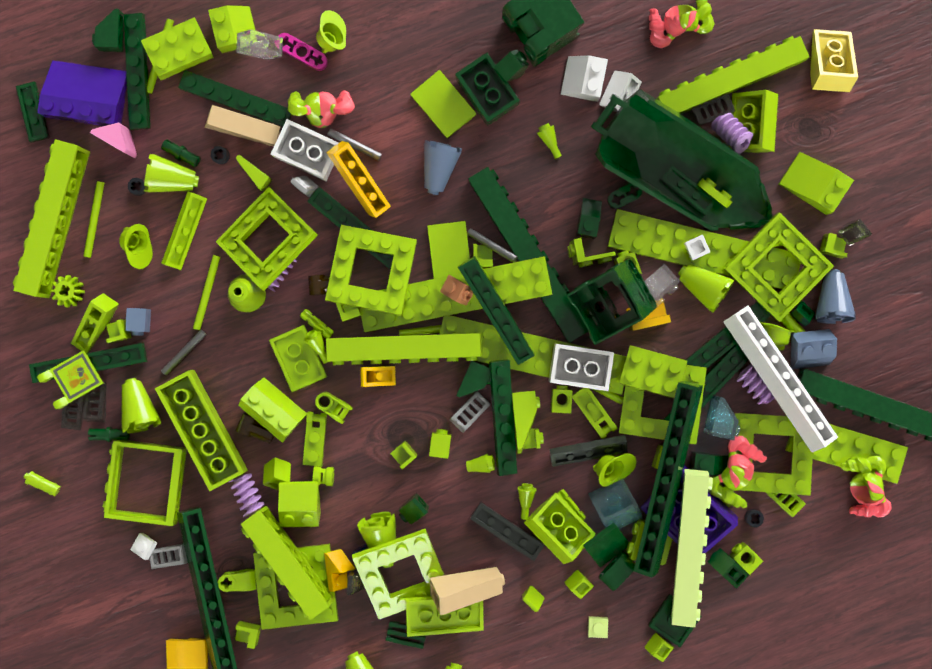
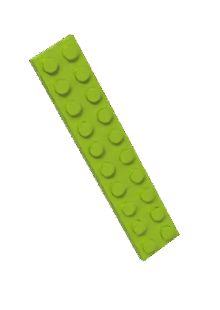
M617 209L607 247L622 251L628 250L630 253L635 252L638 255L683 266L691 264L731 277L724 270V267L750 241ZM703 235L710 253L691 261L684 243ZM772 248L753 269L771 287L782 290L799 273L801 262L789 251Z
M545 256L483 269L504 304L552 295ZM462 274L451 275L468 285ZM448 276L408 284L402 316L359 307L364 332L483 308L474 293L467 305L458 303L442 294L440 290Z
M448 315L443 317L439 334L482 333V357H478L479 362L489 364L490 361L507 359L510 360V369L548 378L554 343L588 348L522 332L535 356L518 365L493 325ZM614 354L608 392L622 395L624 385L620 384V379L627 356Z

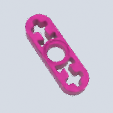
M288 33L278 35L276 44L282 52L316 71H322L327 67L328 60L322 52ZM288 38V42L294 46L293 52H290L292 48L288 45L282 47L281 41H285ZM300 47H305L307 49L306 56L299 57L297 50ZM311 52H314L312 56L316 59L322 57L323 64L316 66V62L310 58Z

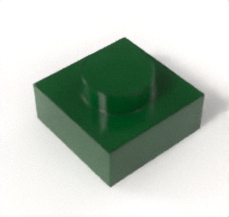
M801 300L794 307L791 314L798 322L807 326L814 317L815 312Z

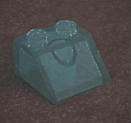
M713 396L709 405L704 433L735 440V436L737 437L740 431L739 421L723 397Z
M623 479L588 494L605 528L614 522L620 529L643 518L638 504Z

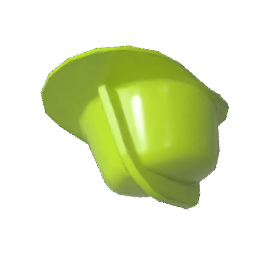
M331 10L322 13L320 28L316 34V40L322 47V53L343 50L346 46V25L340 15Z
M134 224L131 227L123 228L119 243L126 252L130 265L136 269L147 267L153 256L148 229L142 224Z
M760 322L778 350H784L785 345L789 343L791 333H795V331L787 330L778 325Z
M629 453L618 457L605 455L593 466V470L599 476V483L607 487L629 476L635 469L637 460L634 455Z

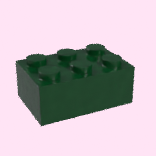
M488 52L455 74L456 81L487 126L517 107L520 102L508 82L495 69L494 66L496 64Z

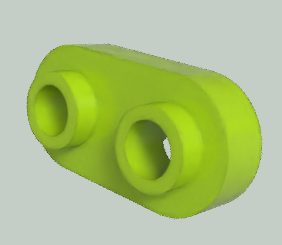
M702 178L698 185L723 206L728 208L732 204L730 200L732 196L724 190L718 191L715 188L717 184L711 179L707 178L704 180Z

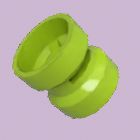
M314 466L313 481H318V486L320 484L333 486L334 467L322 469L319 466Z

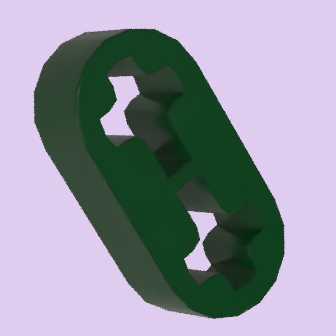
M629 183L612 192L607 198V203L611 208L619 209L637 200L642 195V189ZM631 186L633 189H638V191L636 192L637 196H634L633 194L629 196L626 195V193L631 190ZM613 195L616 197L623 195L624 198L619 201L620 205L612 203Z

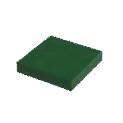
M613 522L583 546L598 566L602 567L625 550L629 542Z
M669 593L648 623V626L681 648L694 627L672 625L673 596Z

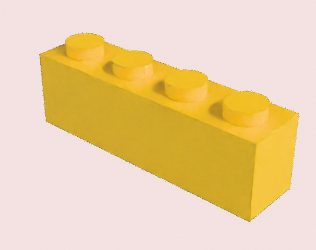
M341 141L326 152L369 216L377 218L391 207L348 142Z

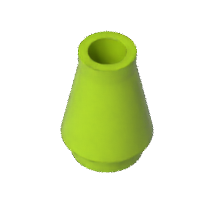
M485 454L466 461L467 471L491 473V471L495 470L493 455Z

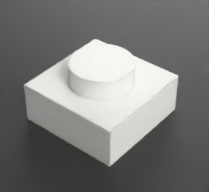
M703 235L684 243L691 261L710 253Z
M139 533L130 550L142 559L148 560L157 542L146 534Z

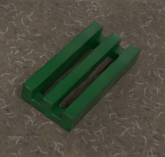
M390 621L386 641L423 649L426 635L407 637L406 632L392 630L393 627L406 629V624ZM391 634L397 635V636L406 637V638H411V639H415V640H420L421 642H416V641H411V640L402 639V638H398V637H393V636H391Z

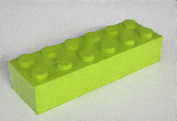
M188 370L155 388L209 491L248 471L195 370Z
M267 506L241 523L243 534L247 538L250 537L254 542V549L265 557V564L270 570L273 569L277 574L276 579L289 590V597L293 602L296 601L299 604V610L305 618L308 617L311 621L330 607L334 600L333 596L285 530L280 527L279 522Z

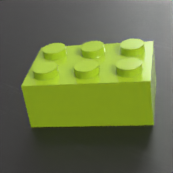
M195 17L141 40L161 81L214 58Z
M630 345L620 384L674 399L678 382L683 380L688 361Z

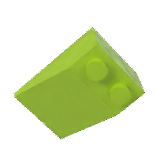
M799 152L779 182V185L820 212L828 215L835 211L854 180L838 169Z

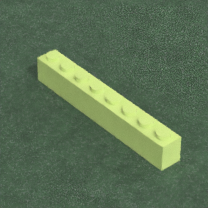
M684 469L671 613L672 625L695 627L696 621H700V609H697L698 602L702 601V591L699 590V584H703L704 572H701V565H705L706 556L702 551L703 546H707V535L704 534V529L709 526V516H706V508L710 509L711 497H708V489L712 490L713 478L709 477L708 471Z

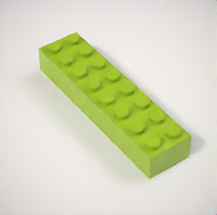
M56 139L50 147V159L44 168V181L39 186V199L34 205L35 214L29 223V235L24 241V254L19 260V272L13 281V291L42 298H50L52 282L55 281L90 155V151L78 145Z

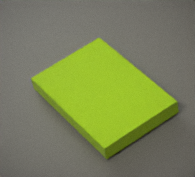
M440 70L410 94L447 139L476 115V112Z
M466 222L428 225L434 279L461 274L458 266L470 259Z
M305 325L269 340L291 392H295L327 377L318 354L304 341L305 335L308 333Z

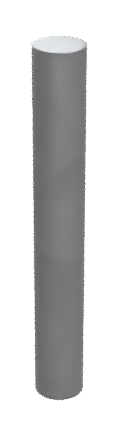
M330 129L328 132V136L340 142H348L352 148L378 161L382 156L381 153L333 129Z
M471 228L468 230V236L512 263L517 261L518 257L475 230Z
M200 330L161 372L167 376L207 334Z

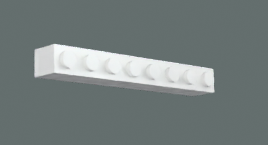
M750 307L743 308L723 321L810 451L814 452L822 449L837 439L838 436Z

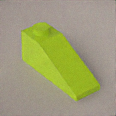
M104 293L90 301L71 344L79 350H85L86 353H89L106 328V324L112 319L119 304Z
M535 391L512 393L517 454L522 453L536 417L537 408H540V398L536 397Z

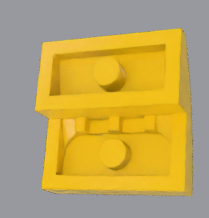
M206 639L166 640L167 669H208Z

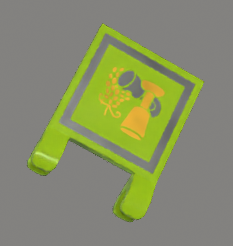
M85 350L37 376L39 382L43 383L54 377L65 397L53 402L55 409H62L79 397L104 384Z

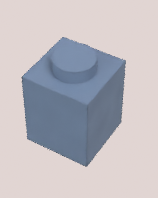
M127 308L125 331H132V335L144 336V332H150L151 309Z

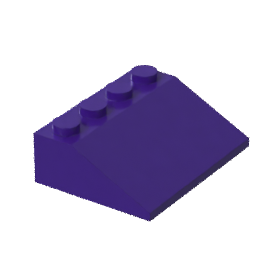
M52 61L40 93L37 113L45 118L107 126L118 122L122 124L127 90V72Z
M685 465L668 531V536L677 544L684 469H688ZM709 490L708 497H711L710 509L706 508V516H709V526L704 529V534L707 535V546H703L702 553L709 551L738 526V516L719 498L711 495ZM651 496L640 507L646 514Z

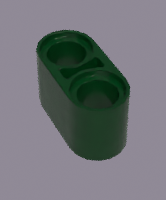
M622 551L603 569L598 578L612 591H615L633 573L635 562Z

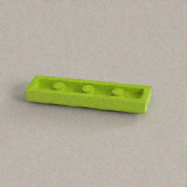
M189 191L187 192L161 262L162 264L179 270L182 269L207 198Z

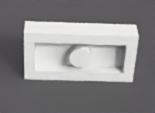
M614 71L601 99L600 106L606 108L612 94L617 95L624 101L639 90L642 81L632 73ZM616 105L614 111L618 112L621 106Z

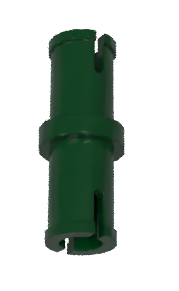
M168 139L162 143L161 150L175 156V159L178 161L182 160L194 168L199 165L201 157L189 152L186 147H180Z
M107 427L106 429L89 428L88 435H90L88 437L89 441H128L130 438L127 430L123 433L122 429H112V427Z

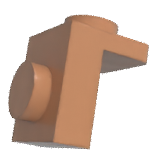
M448 275L440 290L442 294L463 305H467L473 296V291L469 285L451 275Z

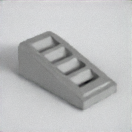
M300 176L291 180V183L308 198L319 187L307 176Z
M477 391L453 415L450 421L464 433L491 404ZM476 399L483 407L480 408L473 400ZM469 404L478 412L477 414L468 407ZM464 410L472 417L471 420L463 413ZM460 416L467 424L461 423L457 417Z
M184 543L154 549L150 556L151 569L188 563ZM157 553L160 554L161 563L158 561Z

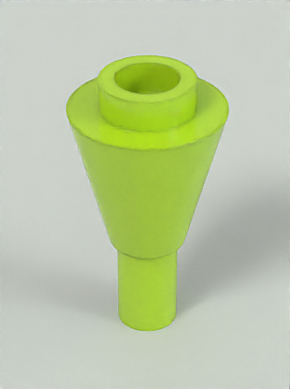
M547 123L539 127L537 135L550 148L554 158L562 156L557 147L554 125L550 126Z
M315 329L306 333L304 341L319 355L323 364L328 363L321 331H316Z
M523 483L522 486L518 487L520 505L522 507L521 519L527 520L529 517V508L537 490L529 483Z

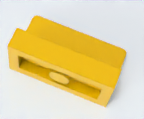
M657 301V308L644 320L630 326V330L635 331L670 323V315L666 314L664 301Z

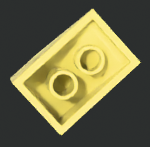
M813 30L810 70L812 90L851 91L858 79L851 32Z

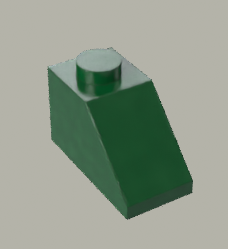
M114 9L95 27L92 43L99 51L123 52L124 13L119 9Z
M514 50L510 51L494 67L503 79L508 82L520 78L529 64L523 52Z
M583 198L576 236L591 239L597 237L602 201Z
M471 361L456 396L462 397L485 388L486 384L490 385V369Z
M691 451L690 470L708 471L709 475H720L727 467L729 456Z
M416 492L399 507V516L405 523L409 522L412 525L428 513L429 506Z
M721 548L715 551L707 561L736 589L749 576Z

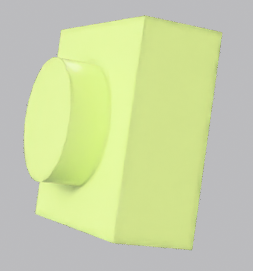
M588 616V637L608 638V617Z

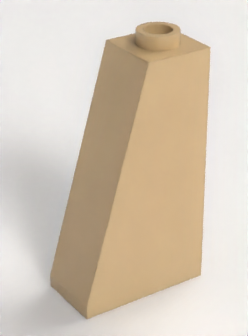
M214 105L209 110L205 128L269 146H275L281 133L279 131L281 126Z
M497 567L430 578V595L439 614L444 615L502 594L505 578Z

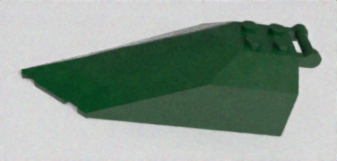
M637 90L625 101L612 94L609 98L610 102L597 121L592 123L591 127L602 134L595 155L605 168L707 229L717 231L718 228L728 227L730 230L760 228L761 225H766L773 218L772 207L765 186L761 182L760 171L755 164L643 90ZM616 105L621 106L608 127H602ZM673 164L696 184L702 178L704 180L707 178L711 179L717 184L715 188L718 191L724 190L732 196L730 199L732 204L726 208L717 201L708 213L703 216L659 180Z

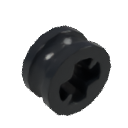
M216 146L211 151V159L217 164H226L230 159L229 151L222 146ZM218 151L220 153L221 151H223L222 154L224 155V157L222 159L219 158V160H217L218 156L216 155V153Z
M132 178L128 182L129 192L137 196L145 194V181L140 178ZM135 183L142 184L140 191L133 189L135 188L133 186Z
M750 509L745 514V521L751 527H759L764 522V516L760 511ZM752 514H754V515L758 514V516H757L758 521H757V522H754V521H752V523L750 522V521L752 520V517H751Z

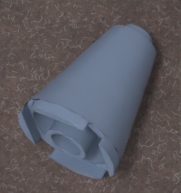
M425 140L424 188L428 189V193L439 195V192L444 191L462 153V148H454L449 144Z
M830 270L823 278L815 315L817 322L836 324V321L841 320L842 323L852 322L855 320L856 314L845 275L840 270Z

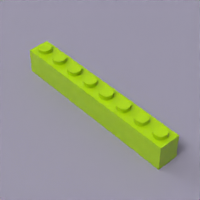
M791 36L782 41L783 44L778 46L772 44L766 47L762 53L756 51L747 55L748 59L743 61L741 59L734 60L726 68L720 66L712 70V74L708 76L701 74L695 77V81L689 84L687 81L680 83L675 90L670 91V89H666L659 93L660 96H658L657 100L679 114H683L806 61L809 58V54L801 36L795 39Z
M482 333L326 338L327 362L333 361V365H344V361H351L352 365L363 364V360H370V364H382V360H389V363H401V359H408L409 363H418L420 359L428 358V362H439V358H447V362L458 361V357H466V361H478V357H482Z

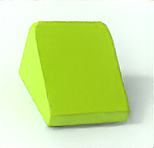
M576 570L565 581L566 586L579 599H582L594 587L579 570Z
M530 586L522 594V600L534 612H538L544 601V596L533 586Z
M655 633L645 645V649L652 656L664 662L674 649V646Z

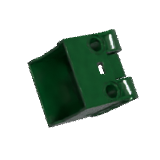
M510 0L504 5L502 10L503 22L511 34H517L524 45V53L533 67L539 65L549 56L580 36L578 30L584 25V20L570 0Z
M631 259L620 262L603 274L577 286L566 295L586 325L594 345L644 320L657 308L654 297ZM610 281H613L614 285L618 286L630 307V310L621 315L618 314L612 299L603 288V285ZM598 302H602L605 309H601Z

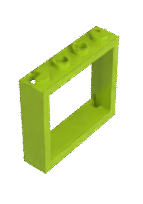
M113 441L112 448L109 450L110 455H112L111 463L107 467L109 480L105 485L107 496L102 506L104 507V518L166 526L176 525L178 523L177 512H179L187 448L137 441ZM124 447L174 453L166 516L116 510Z

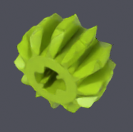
M66 275L64 278L59 276L58 282H52L55 289H51L50 292L55 293L52 299L58 300L57 305L61 306L64 304L65 307L69 308L70 305L77 306V300H83L80 294H84L85 290H80V288L84 284L78 283L77 277L72 278L71 275Z

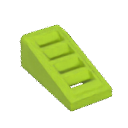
M237 155L238 163L258 189L265 191L272 181L271 178L245 158Z
M765 492L791 517H794L806 504L796 494H782L777 498L776 496L779 493ZM790 495L791 497L783 504L782 501ZM794 501H796V503L789 509L788 507H789Z

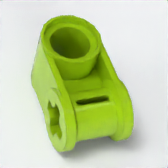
M329 392L320 393L315 400V404L320 410L341 424L345 422L344 418L349 410L353 409L351 405ZM320 397H328L330 404L328 406L321 405Z
M255 569L225 572L218 580L220 590L223 592L256 590ZM226 578H228L229 581H232L230 585H228L227 582H224Z

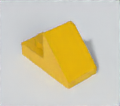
M395 366L361 367V387L396 385Z
M342 549L324 553L329 591L335 592L348 588L347 572L355 569Z

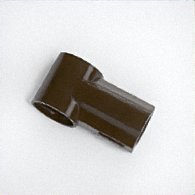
M308 276L309 295H325L330 276Z
M242 414L235 431L270 444L274 435L249 414Z

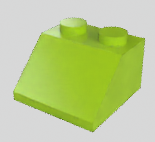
M227 5L208 10L217 48L221 53L259 44L249 6Z
M318 481L279 482L278 515L280 527H319L321 508Z

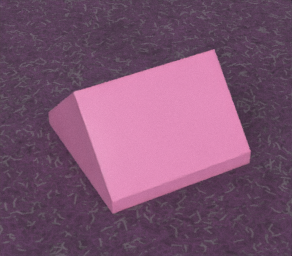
M118 122L91 130V134L129 156L136 158L137 153L131 130Z

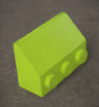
M769 90L732 93L731 113L734 115V118H737L743 124V127L748 129V132L750 131L753 134V138L744 152H774L778 106L777 93Z
M265 378L254 384L240 399L238 405L282 443L307 416L304 410Z
M554 493L542 503L524 522L563 564L572 562L584 549L583 545L596 534L557 493Z

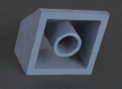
M830 329L791 333V369L830 365L836 358L837 338Z

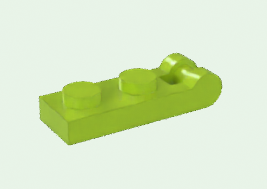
M582 388L572 395L573 400L601 439L606 438V434L609 432H614L618 429L589 388ZM605 420L607 425L601 428L599 424Z
M308 411L303 465L322 467L327 414H314V412ZM313 421L320 422V427H313Z

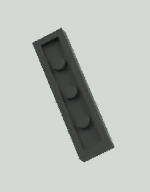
M614 436L612 438L549 449L552 467L598 459L605 455L627 453L626 436Z
M482 502L479 503L470 517L471 520L533 561H535L545 546L542 542Z

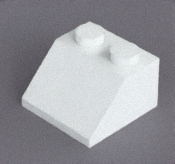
M568 56L561 95L598 102L601 96L608 59L594 56Z

